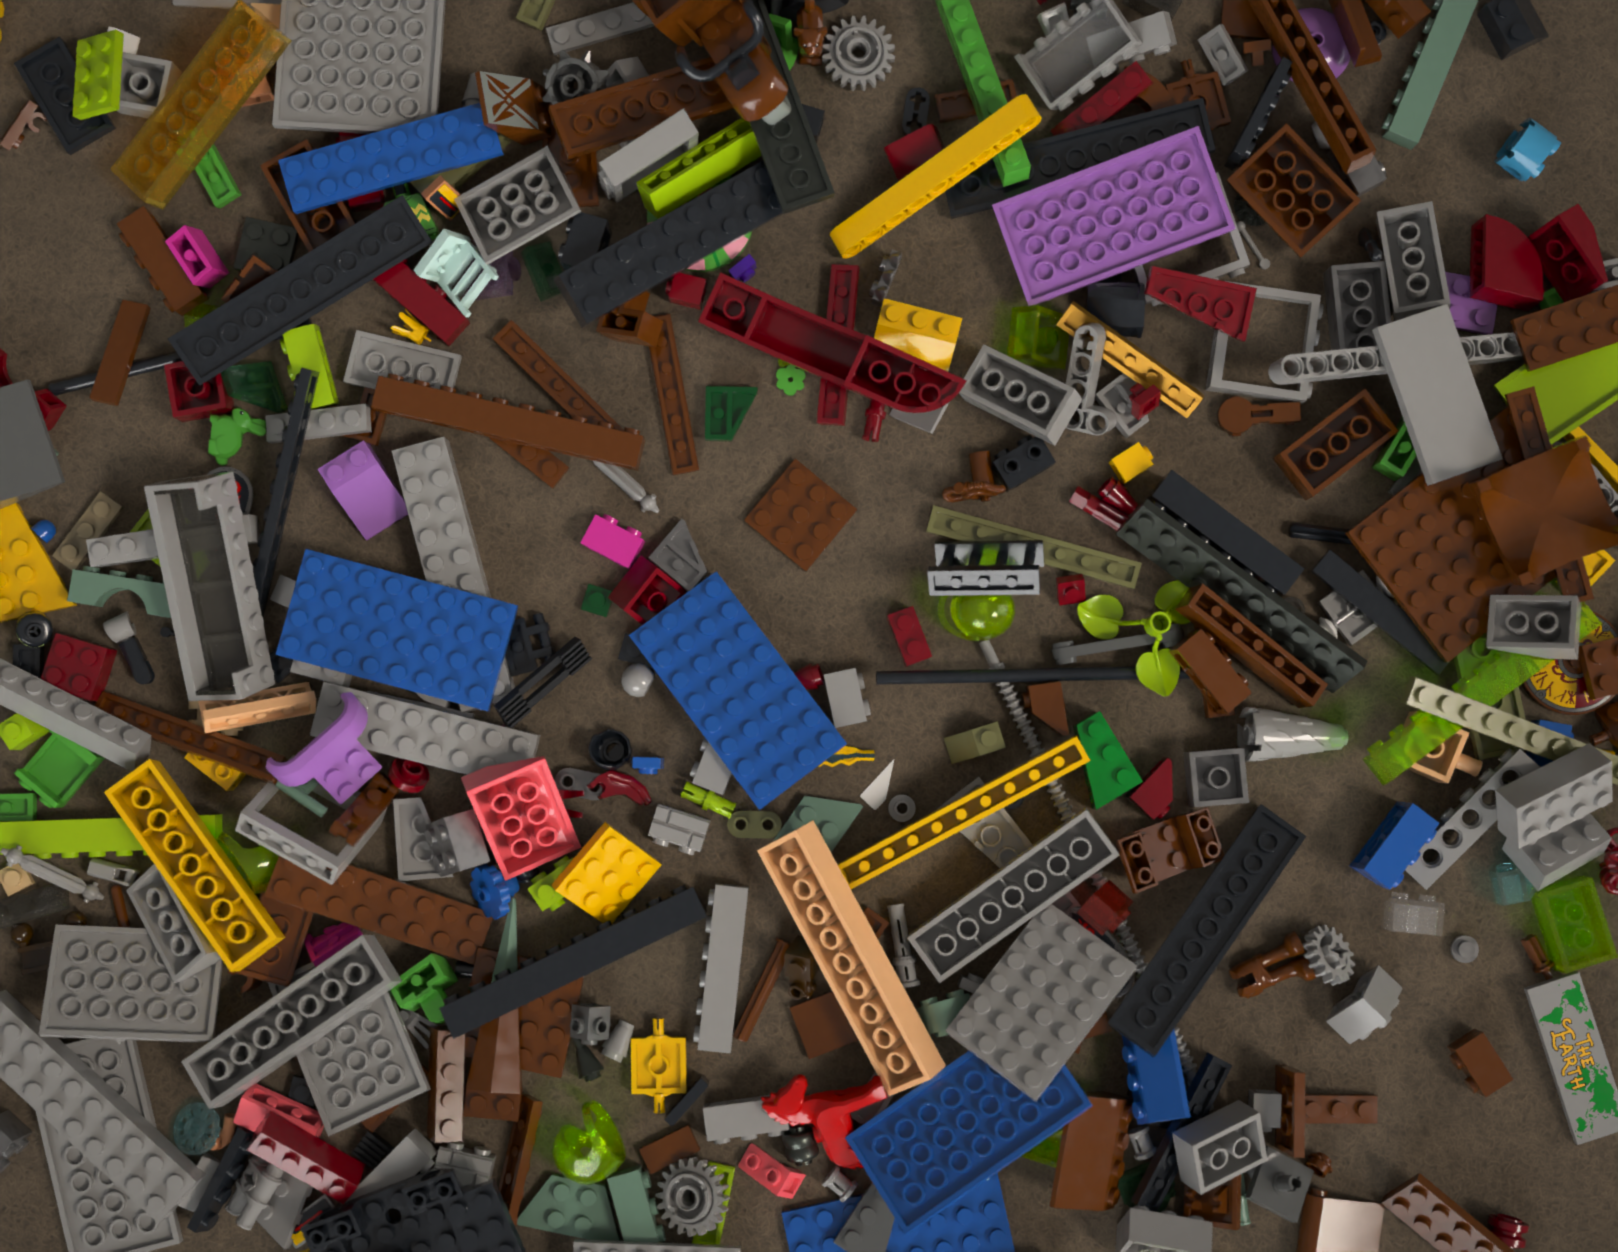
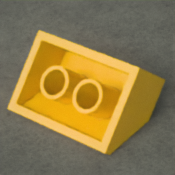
M884 298L874 338L948 372L962 318Z

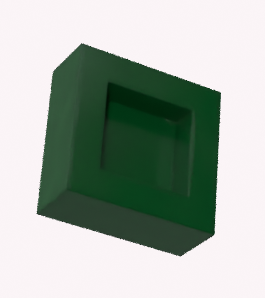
M588 584L581 610L607 618L612 601L607 597L612 591Z

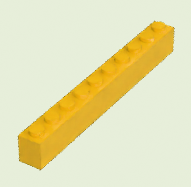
M1075 735L837 863L850 889H853L1089 762L1090 759Z

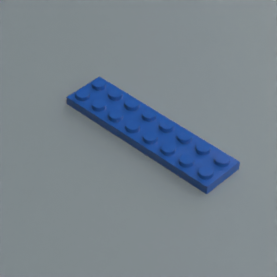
M476 103L278 161L293 212L299 214L504 154L497 131L484 125L481 105Z

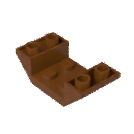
M1208 807L1156 822L1124 834L1115 840L1133 894L1159 885V881L1187 870L1202 868L1219 862L1224 857Z

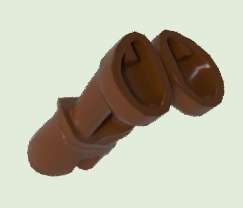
M1295 931L1285 935L1283 943L1263 955L1258 953L1228 970L1232 979L1253 973L1255 980L1237 988L1239 997L1250 998L1257 996L1264 989L1275 986L1276 983L1291 977L1298 976L1305 981L1316 979L1313 968H1309L1310 962L1304 955L1270 972L1266 970V967L1276 962L1305 953Z

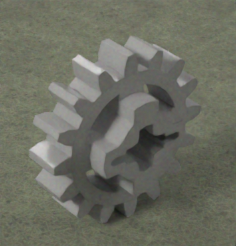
M1327 925L1309 930V934L1304 936L1307 942L1303 944V947L1308 951V953L1304 954V957L1310 962L1309 968H1315V976H1322L1323 983L1330 982L1332 986L1349 980V976L1354 974L1351 968L1355 966V963L1350 960V957L1354 954L1349 950V943L1342 941V933L1336 935L1335 928L1331 927L1328 929Z

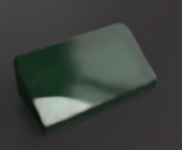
M550 241L527 246L522 251L521 256L540 302L561 294L554 279L562 273Z

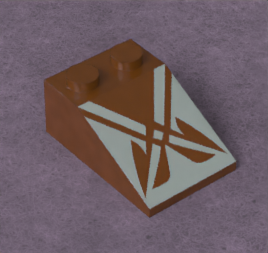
M483 71L475 72L485 126L523 146L551 137L550 127L552 121L547 112L546 103L542 99L546 94L542 85L529 78Z

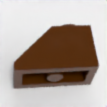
M1061 681L1027 686V692L1022 693L1024 708H1029L1031 715L1058 735H1069Z

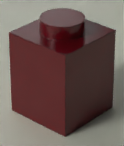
M678 273L673 279H668L665 294L669 295L670 303L701 310L708 285L707 280Z

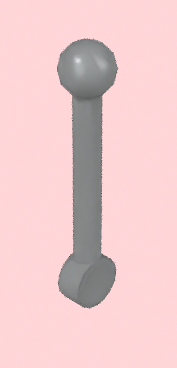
M1242 221L1236 222L1238 231L1241 232L1259 260L1260 268L1263 270L1268 269L1270 261L1264 259L1245 230V223Z

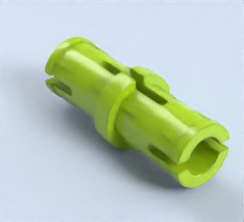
M688 781L683 788L685 790L682 791L680 796L701 805L705 811L710 809L730 819L737 804L715 795L714 791H706Z

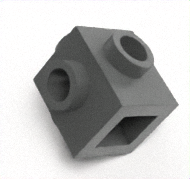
M597 1003L572 1004L570 1037L581 1039V1044L597 1045L598 1040L609 1039L611 1006Z

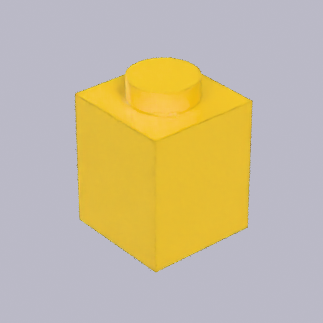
M1139 442L1108 462L1123 485L1154 465L1151 461L1153 459L1151 452L1145 445L1142 447Z

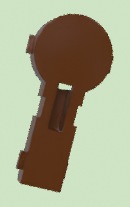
M1231 396L1220 406L1217 419L1220 427L1225 432L1232 434V437H1238L1252 425H1259V423L1294 425V423L1300 422V402L1272 403L1266 406H1259V404L1252 405L1248 400L1239 396Z

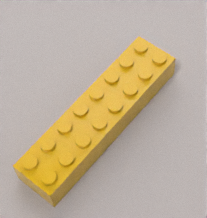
M148 759L104 792L231 972L241 971L285 938L160 761Z

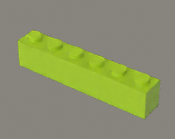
M740 118L636 182L644 207L659 219L762 156L750 122Z

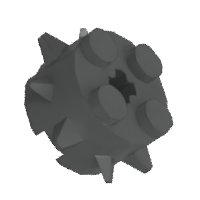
M561 50L560 62L552 65L550 70L544 69L542 72L546 76L545 88L548 90L542 98L543 102H551L554 105L606 89V77L609 75V71L600 70L598 66L591 62V51L589 50L580 59L572 58L565 50ZM575 82H578V90L573 88Z

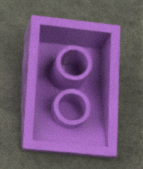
M364 440L318 468L331 492L366 541L408 515L404 498L371 445Z

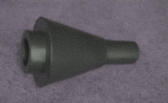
M572 1038L576 1048L579 1080L585 1079L587 1083L601 1077L600 1071L604 1070L593 1052L589 1047L581 1044V1039Z

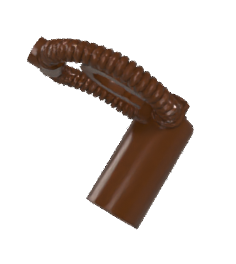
M990 451L969 454L972 482H957L954 486L945 488L942 496L945 501L951 503L966 501V499H981V502H988L991 500L990 497L1005 492L1006 487L1004 485L994 484Z

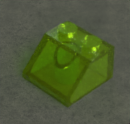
M1039 305L1012 307L1007 356L1027 366L1066 369L1069 334L1056 325L1063 314Z

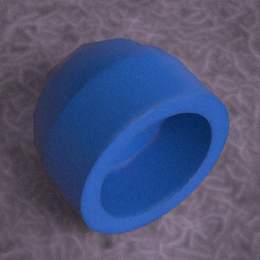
M40 520L31 527L46 543L56 534L54 524L48 520Z

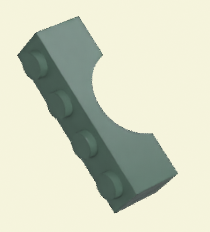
M83 566V571L75 569L72 571L68 602L103 607L113 594L123 590H131L143 600L147 614L171 618L164 580L162 583L152 582L153 577L136 574V579L126 578V572L110 570L109 575L100 574V568Z

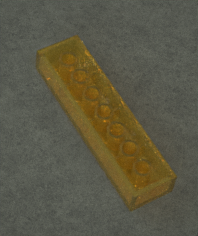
M237 0L110 170L145 203L163 210L292 40L255 7L243 0Z

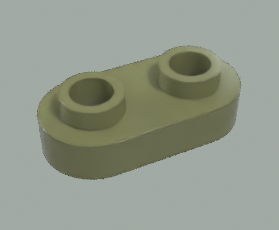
M736 811L728 819L727 826L729 832L737 838H773L780 832L782 822L780 817L772 811ZM739 819H743L746 822V827L742 830L736 827V821ZM765 820L773 822L771 830L764 829L763 822Z

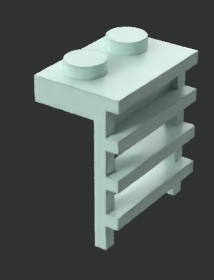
M443 229L426 254L421 258L414 271L421 278L437 282L462 314L469 318L472 314L468 310L491 278L497 280L499 275L496 273L495 267L484 262L478 247L470 242L469 236ZM475 258L474 262L471 264V266L468 268V270L466 271V273L463 275V277L460 279V281L457 283V285H456V286L454 287V289L452 290V287L455 285V283L458 281V279L460 278V276L463 274V272L466 270V268L469 266V264H470V263L472 262V260ZM482 268H484V270H483L482 273L479 275V277L476 279V281L473 283V285L471 286V288L468 290V292L465 294V296L462 298V300H460V298L462 297V295L465 293V291L468 289V287L471 285V283L474 281V279H475V278L477 277V275L480 273V271L482 270Z

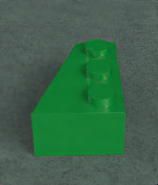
M1100 711L1073 725L1074 733L1090 759L1089 762L1082 766L1092 809H1099L1143 782Z

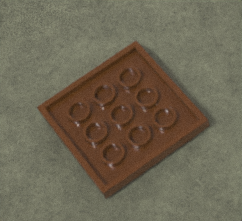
M478 947L469 987L483 980L486 985L491 983L499 950ZM517 954L518 970L521 969L520 963L531 957ZM584 976L519 1007L522 1070L557 1078L562 1077L571 1039L570 1021L572 1004L579 1003ZM480 1026L465 1033L464 1057L473 1059Z

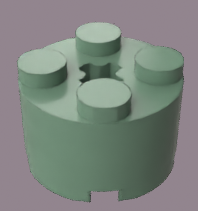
M961 989L947 993V999L938 1002L937 997L920 1001L921 1007L916 1009L930 1037L931 1033H935L936 1037L948 1035L945 1030L970 999L969 993L965 994L964 990Z

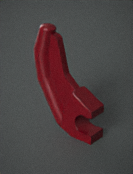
M614 770L596 776L587 785L589 789L594 788L596 784L602 787V792L597 796L599 800L614 795H625L638 805H649L652 801L647 788L635 777Z

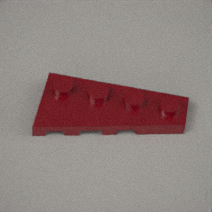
M1150 266L1144 294L1241 342H1245L1257 288Z

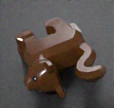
M805 0L803 6L797 11L798 28H794V35L797 37L799 45L800 65L822 66L824 36L827 34V27H823V11L815 4L814 0Z

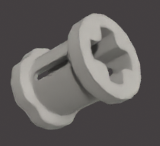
M1146 1124L1127 1132L1136 1152L1134 1157L1138 1161L1154 1156L1158 1149L1153 1146L1148 1133L1150 1129Z
M836 1165L824 1178L821 1185L823 1187L828 1186L840 1196L839 1200L843 1203L853 1193L858 1182L847 1178L840 1172V1167Z

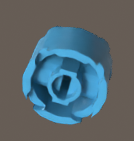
M1528 118L1520 124L1523 127L1521 131L1517 132L1514 130L1497 153L1496 157L1498 158L1494 160L1496 164L1519 181H1526L1530 176L1536 178L1545 167L1542 162L1548 155H1553L1561 145V142L1557 140L1554 134L1532 118Z

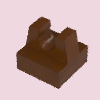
M1271 39L1242 43V53H1251L1252 66L1264 65L1263 51L1271 50Z

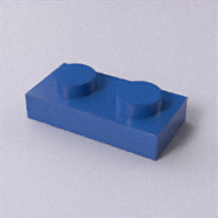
M633 757L632 768H639V774H657L658 769H664V758Z

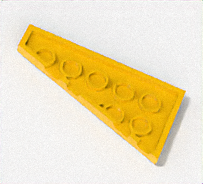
M17 503L0 509V623L18 619L28 611L34 610L46 613L77 606L76 603L67 601L69 592L65 587V583L61 576L58 575L51 559L36 533L31 529L32 526L28 523L21 507Z

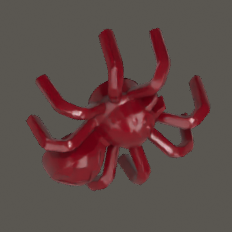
M1618 827L1609 829L1606 832L1612 837L1618 833ZM1612 838L1604 852V861L1599 864L1602 868L1599 878L1600 883L1608 893L1618 895V888H1616L1618 882V845Z

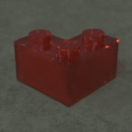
M1108 880L1087 900L1077 913L1101 935L1108 929L1113 934L1117 927L1131 914L1128 908L1134 901L1112 881Z

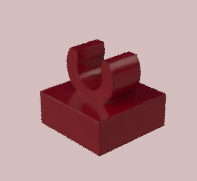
M1140 383L1130 388L1132 394L1129 395V399L1133 402L1131 414L1137 420H1140L1159 406L1161 391L1154 384L1146 390Z

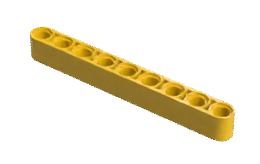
M1028 95L1017 96L836 226L830 232V237L842 258H851L1035 128L1042 118Z

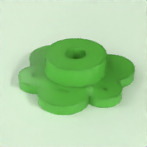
M791 364L786 369H778L776 372L778 379L777 388L784 389V393L788 396L794 395L797 390L804 388L805 372L802 369H796Z

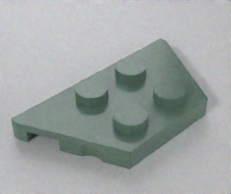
M804 796L774 840L814 820L830 852H832L863 806L858 803Z
M552 1173L518 1217L517 1225L588 1240L620 1241L614 1213L609 1201L607 1186L602 1183Z

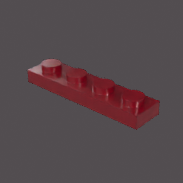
M1135 61L1050 131L1056 136L1103 124L1151 86L1153 82L1140 64Z

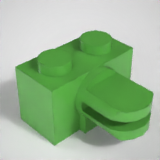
M431 953L400 976L402 982L393 987L391 992L400 1008L415 1012L422 1007L429 1021L444 1024L446 1022L439 1009L444 1005L443 1000L448 998L444 990L457 982L458 979L445 957Z

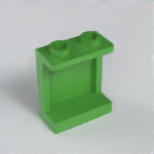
M49 730L52 733L49 739L22 769H17L14 774L20 778L18 780L20 785L29 791L34 790L40 795L39 800L45 806L60 808L67 804L105 758Z

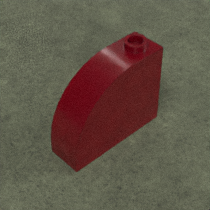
M1485 214L1471 226L1470 298L1528 312L1543 301L1544 297L1543 270L1540 257L1530 239L1519 228L1502 218Z

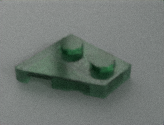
M271 361L235 365L221 372L228 396L277 413L285 412L288 409Z

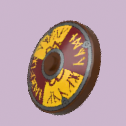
M1581 608L1579 646L1618 637L1617 630L1608 620L1598 613ZM1516 653V670L1524 690L1537 704L1549 711L1564 715L1585 714L1601 708L1615 696L1610 695L1593 700L1589 699L1579 656L1578 659H1547Z

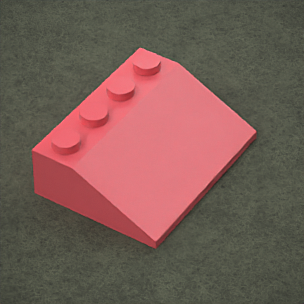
M544 756L486 766L461 777L505 881L581 848Z

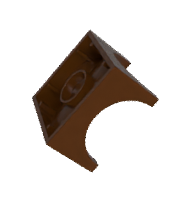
M1587 436L1571 439L1468 483L1512 584L1527 585L1534 582L1539 576L1592 553L1618 546V519L1611 510L1595 476L1589 454L1591 445Z

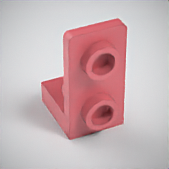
M752 1143L738 1164L741 1170L773 1194L793 1199L806 1174L796 1168L784 1166Z

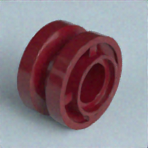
M1505 1214L1489 1215L1488 1223L1493 1226L1492 1229H1488L1510 1248H1525L1526 1239L1521 1235L1528 1233L1529 1224L1519 1218Z

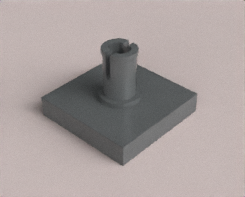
M1265 1146L1268 1161L1255 1167L1245 1198L1291 1223L1297 1222L1314 1170L1269 1146Z

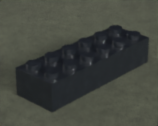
M1173 470L1162 477L1147 497L1150 502L1279 596H1283L1288 592L1304 570L1302 566Z

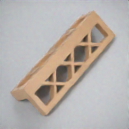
M309 682L264 689L242 700L198 701L205 733L316 713L315 692L311 691Z

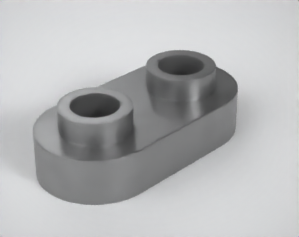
M564 768L555 777V784L558 790L584 791V796L579 798L599 800L597 796L602 792L601 786L597 792H593L587 787L596 776L601 775L599 773ZM567 776L573 779V784L570 787L565 786L563 782Z

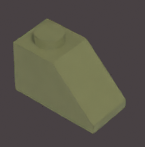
M998 721L944 738L952 764L1006 748Z

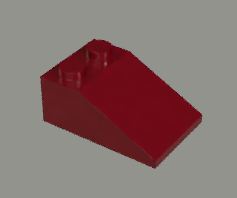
M1579 204L1560 213L1528 236L1540 257L1543 272L1563 302L1585 296L1608 281L1594 226Z

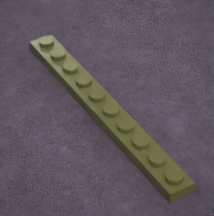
M1410 676L1401 699L1403 704L1552 761L1587 745L1576 739L1413 676ZM1596 748L1612 761V784L1618 786V756Z

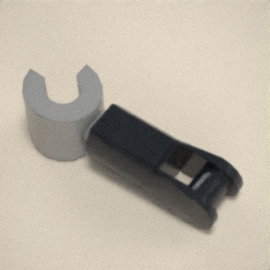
M128 611L105 621L103 627L109 638L115 643L122 642L119 644V647L130 666L135 681L142 685L152 683L155 679V674L138 638H132V636L137 634L134 623H130Z

